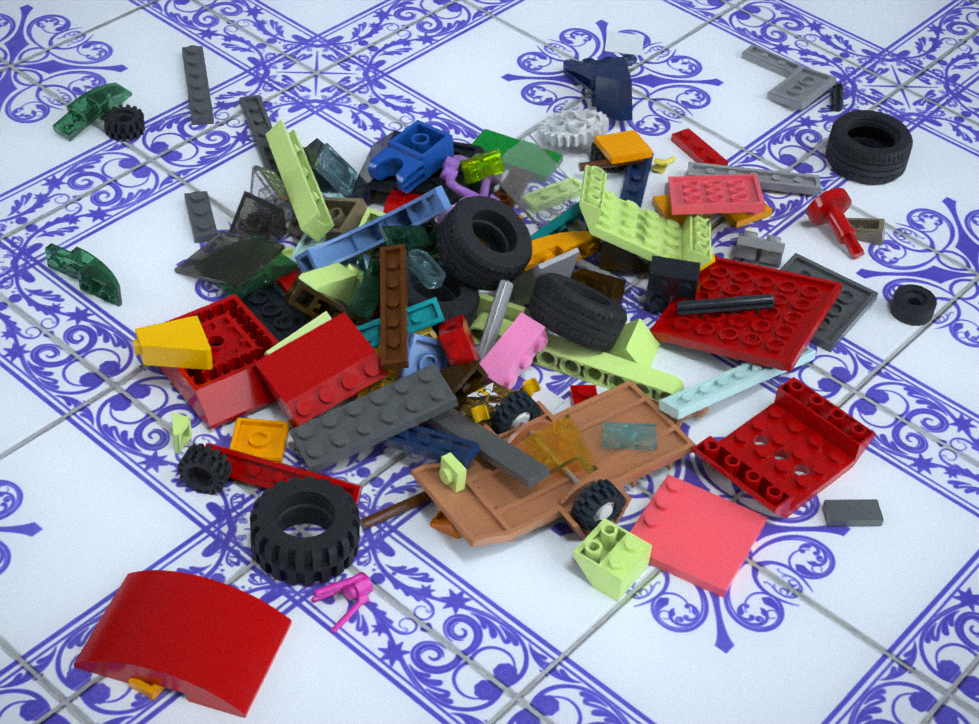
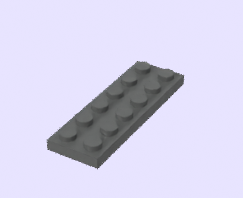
M433 363L291 429L289 432L309 471L317 473L458 406V401Z

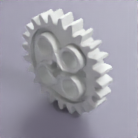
M571 108L569 111L561 110L560 114L554 113V116H547V119H542V123H539L541 140H545V143H551V145L558 144V147L562 145L569 147L571 144H574L576 147L579 144L587 145L588 141L594 142L595 136L606 135V132L609 131L606 114H602V111L597 112L596 109L589 111V108L581 110V108L577 110Z

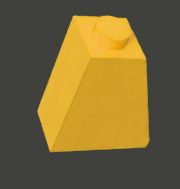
M198 316L135 329L136 340H132V346L135 356L140 355L143 365L204 370L213 369L211 347Z

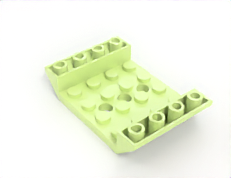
M585 166L579 206L591 235L649 261H652L653 255L699 262L700 266L710 263L712 260L711 220L706 215L688 214L685 222L680 226L673 219L662 218L653 210L642 209L631 200L624 201L613 192L605 191L607 174L604 170L597 166Z

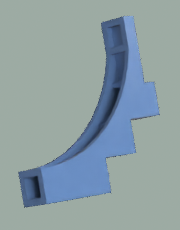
M442 185L383 216L305 250L295 256V259L302 273L335 263L343 264L364 252L385 244L395 237L424 225L429 220L451 209L452 206Z

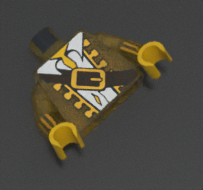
M536 378L524 381L521 384L522 387L517 390L505 388L496 382H491L465 397L463 415L482 427L488 424L497 434L499 432L490 422L492 411H496L494 408L496 404L500 405L502 403L500 400L503 397L507 399L508 394L512 393L514 395L515 391H525L532 397L541 388Z

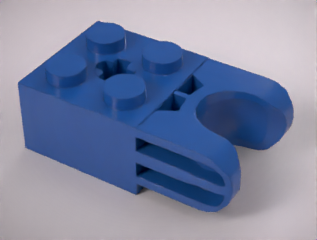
M416 120L388 142V147L371 159L368 167L369 176L379 181L389 176H397L398 190L409 193L438 171L447 156H454L453 135Z

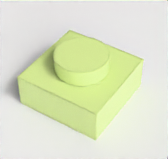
M451 452L441 456L439 476L442 482L448 485L455 493L465 489L467 469Z

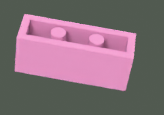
M521 312L479 363L488 374L483 383L485 385L495 383L494 385L498 386V388L494 389L502 390L499 392L500 394L505 393L507 389H512L520 373L523 370H527L537 352H541L548 343L546 327Z

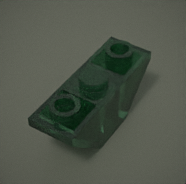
M387 225L380 227L386 246L405 244L407 259L417 256L431 257L438 253L436 232L439 225Z
M363 254L347 310L369 321L380 302V262Z

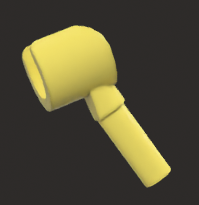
M672 156L666 160L655 158L653 161L655 165L652 170L664 173L666 167L674 162L676 157Z

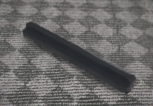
M772 294L678 301L676 310L677 314L681 316L770 309L774 307V297Z

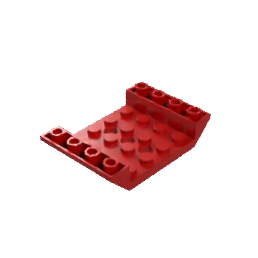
M793 377L778 387L773 404L719 442L712 436L707 437L694 446L692 452L773 513L788 518L853 468L876 433ZM755 442H761L763 444L757 445L755 444ZM775 457H782L784 459L777 460ZM800 471L805 474L798 475L795 472Z

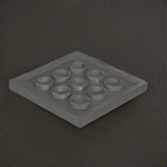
M797 253L780 269L842 283L841 293L810 341L830 353L877 300L878 292Z

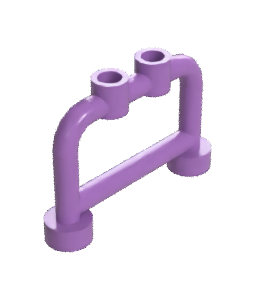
M454 155L446 157L442 165L443 170L440 178L446 181L449 189L462 197H488L490 184L497 186L503 172L482 179L480 193L478 194L455 181L459 164L482 174V176L502 169L495 166L492 170L465 156ZM490 195V196H489V197H491V198L500 200V198L495 197V196H493V195Z

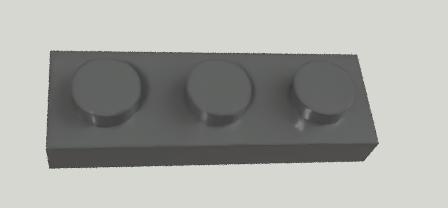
M195 191L184 193L194 243L218 241V232L208 192Z

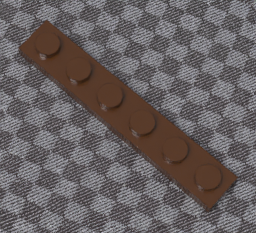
M405 244L380 247L381 368L383 371L409 368L407 249Z

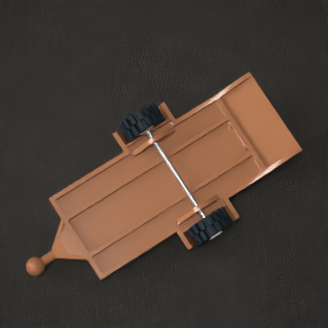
M629 380L553 415L540 401L535 402L525 391H515L514 395L512 393L508 394L507 399L503 397L500 400L502 403L500 405L496 404L494 407L496 411L491 413L492 418H490V422L499 432V435L488 424L483 425V427L549 467L550 476L528 488L478 455L467 468L465 489L457 493L442 482L439 476L441 463L421 465L412 469L410 474L471 547L510 542L561 516L564 517L573 532L584 541L604 518L614 524L619 523L632 500L622 488L623 486L629 484L634 488L637 479L664 466L671 470L674 461L693 453L692 448L696 444L681 430V426L684 420L692 416L695 418L704 417L708 413L709 406L682 419H674L659 410L658 400L647 396Z

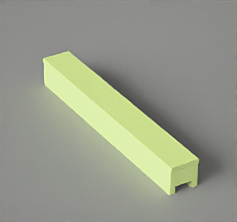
M280 119L265 135L301 231L319 242L334 226V223L297 132L293 129L289 133L284 122Z

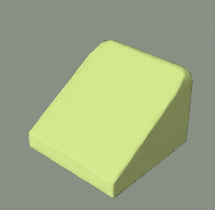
M173 412L175 453L179 454L192 437L190 417Z

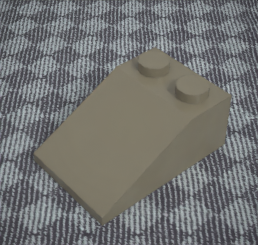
M323 197L334 223V226L325 234L327 241L359 227L368 208L362 198ZM295 215L286 230L291 234L302 237L304 232L301 231Z

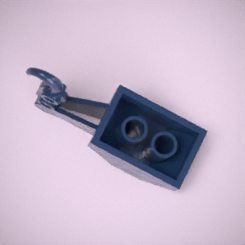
M623 54L622 57L607 56L601 60L585 58L582 62L576 60H566L563 62L564 74L570 76L592 93L591 105L596 108L597 112L602 111V114H606V117L618 121L633 120L632 79L628 67L637 62L635 55Z

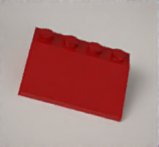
M345 312L254 362L293 429L324 415L384 380L389 375L388 371L382 370L381 359L377 352Z

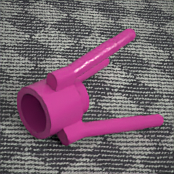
M359 572L350 578L314 590V595L317 596L312 597L311 601L313 603L342 591L348 600L352 601L354 599L357 601L332 627L331 631L333 633H336L362 605L370 601L368 594L373 591V585L370 578L364 572Z

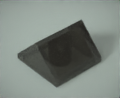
M244 191L228 235L254 248H272L287 234L284 209L248 191Z

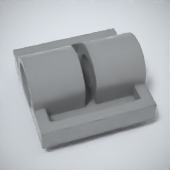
M744 230V234L738 235L734 257L755 261L758 248L762 249L759 262L780 266L785 248V243L781 242V237L767 235L766 239L760 238L757 232Z

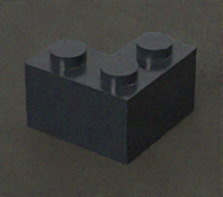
M652 255L644 311L663 313L669 305L671 296L695 300L700 263Z

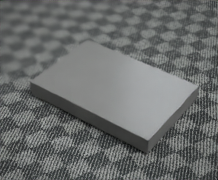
M802 66L767 92V99L802 111L836 84V77Z

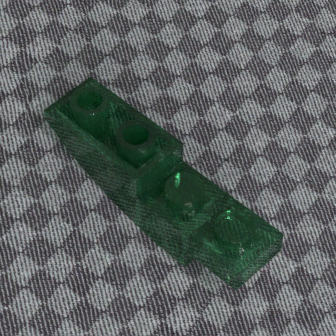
M116 82L89 90L66 106L68 113L52 125L54 132L68 141L73 140L97 118L103 121L104 113H107L106 110H112L113 106L118 108L119 105L132 96V92Z
M53 243L45 247L49 268L78 280L80 290L85 293H89L118 307L122 305L120 284L113 272L101 260L77 246L72 251H68Z

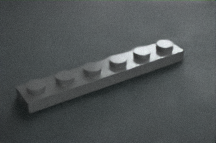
M190 45L182 47L192 125L214 124L203 46Z

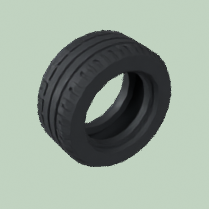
M872 110L851 111L840 116L833 123L827 143L826 158L831 167L846 179L867 185L886 184L894 181L905 172L913 147V139L908 128L901 121L890 115Z

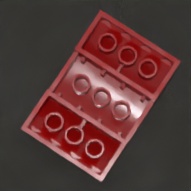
M167 570L128 573L75 660L74 668L128 684L130 678H135L187 694L188 702L246 718L292 625V620L255 596L213 579Z

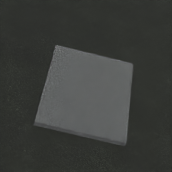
M528 135L513 148L507 150L504 155L486 168L490 174L502 169L505 170L504 172L492 175V177L539 229L563 213L580 198L581 190L531 135Z

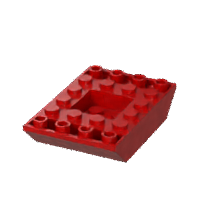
M236 294L169 320L173 321L198 316L211 347L213 369L158 366L210 430L276 401L254 362L265 357L264 353L279 342Z

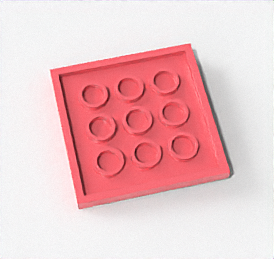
M757 174L668 177L672 215L716 213L757 215L759 212H765V201Z
M668 474L630 533L652 545L649 559L650 565L724 598L766 525L768 517Z

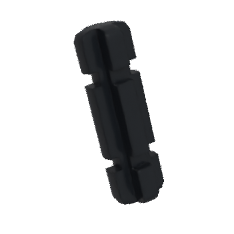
M836 82L832 87L833 111L838 110L840 112L843 110L844 85L842 83Z

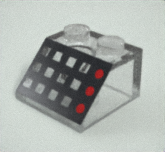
M257 165L253 166L250 185L251 199L273 229L292 221L295 212L283 180L279 178L275 171Z

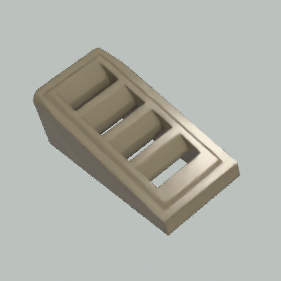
M847 218L857 232L855 237L858 241L883 245L885 219Z

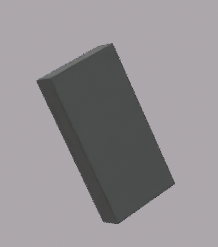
M877 499L824 500L823 503L828 526H882L884 521Z

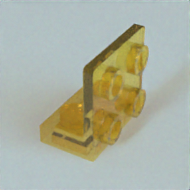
M569 414L522 440L527 454L549 467L550 475L572 462H575L577 467L583 466L588 474L598 470L582 432Z

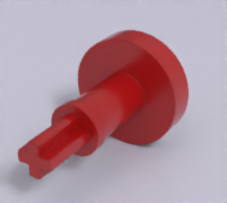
M843 188L828 190L817 196L808 205L806 215L815 226L829 224L839 244L846 246L854 260L858 259V257L863 256L865 253L855 237L857 235L855 228L851 226L844 215L850 208L852 200Z

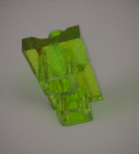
M499 148L483 154L476 153L474 157L460 161L466 184L506 171Z

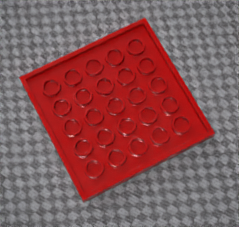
M715 256V262L699 272L695 300L772 294L774 297V307L770 309L680 316L676 310L677 302L694 299L674 297L650 329V332L656 340L663 343H671L709 354H717L731 359L791 372L841 293L842 283Z

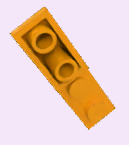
M572 231L532 240L531 260L520 274L577 247L579 249L577 261L598 252L600 238L591 235L589 231Z

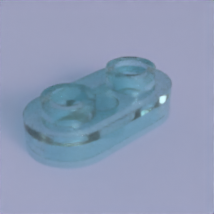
M420 249L410 250L407 255V266L425 287L430 289L441 287L446 277L444 270L427 252Z

